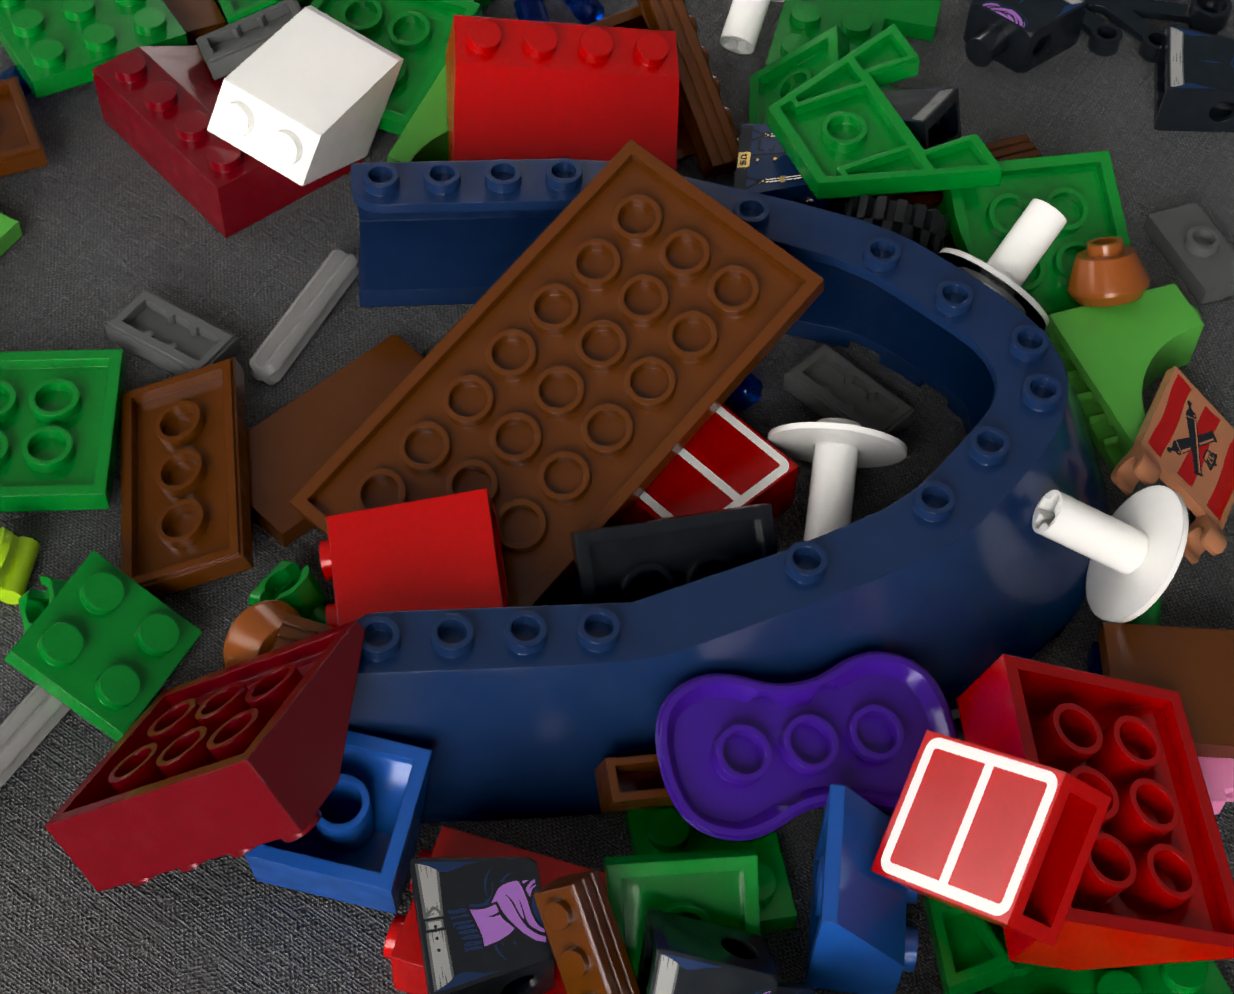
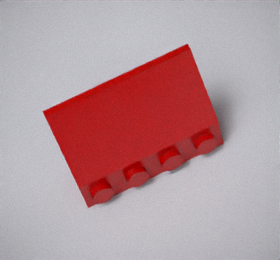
M465 15L453 16L445 54L449 161L569 158L573 160L609 162L632 139L676 171L680 84L676 31Z
M1002 654L957 698L965 741L1065 771L1112 798L1055 947L1003 927L1009 961L1077 971L1234 958V881L1180 693Z

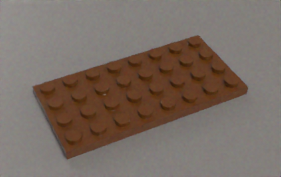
M630 139L289 502L300 515L328 538L326 516L487 488L498 515L510 607L542 606L575 569L570 532L614 526L824 291V279Z

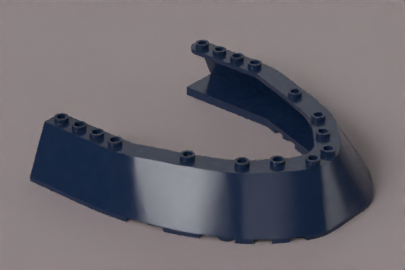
M558 158L351 163V193L354 202L357 204L360 219V307L475 304L608 162ZM683 176L824 279V291L786 332V335L848 348L852 341L880 354V364L900 374L919 388L926 383L947 397V407L963 421L966 437L922 484L879 512L812 540L797 542L790 546L789 549L634 602L389 611L366 614L357 619L365 633L348 731L432 750L433 756L421 823L602 814L594 774L596 767L608 757L619 758L657 754L655 734L659 708L667 695L680 684L704 674H734L771 683H791L814 678L854 655L869 651H883L899 654L914 660L925 668L938 683L950 709L958 706L957 698L1002 654L1031 660L1055 635L1059 636L1080 609L1086 597V576L1090 558L1034 532L1032 528L1033 514L1041 498L1051 490H1058L1112 516L1111 506L1083 407L1061 357L1047 333L1016 306L962 269L917 242L893 231L858 218L806 204Z

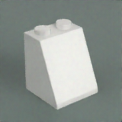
M311 5L306 6L224 78L207 130L295 183L305 186L368 155L404 59Z

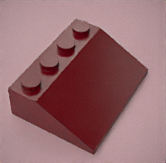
M139 46L92 69L103 120L225 238L351 172V164L305 186H301L209 132L207 128L223 80L227 76L214 81L199 46ZM363 158L353 163H363Z
M357 620L162 691L44 827L97 892L131 883L132 886H140L161 873L179 869L180 872L184 873L195 869L206 860L227 854L232 858H237L261 844L279 839L289 843L301 838L319 822L322 816L319 808L339 782L365 633L364 629Z

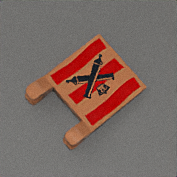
M1175 366L1166 371L1132 448L1113 469L1110 478L1126 496L1133 493L1134 487L1140 480L1149 486L1157 482L1159 478L1168 488L1180 494L1186 507L1197 517L1189 526L1187 543L1183 554L1193 565L1199 562V558L1205 550L1211 555L1216 556L1222 553L1227 545V538L1223 529L1234 503V428Z

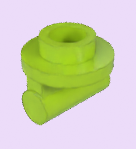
M0 527V601L6 604L17 605L19 604V598L26 592L40 550V544L30 537H18L13 534V531L4 527Z

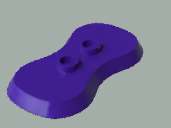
M869 651L849 657L814 678L798 682L771 683L724 673L704 674L694 677L680 684L668 694L659 708L656 721L655 743L659 767L666 790L675 808L684 820L698 831L712 837L731 841H747L775 831L808 810L825 806L830 784L846 786L880 811L893 813L926 730L958 739V735L947 700L938 683L925 668L914 660L899 654Z

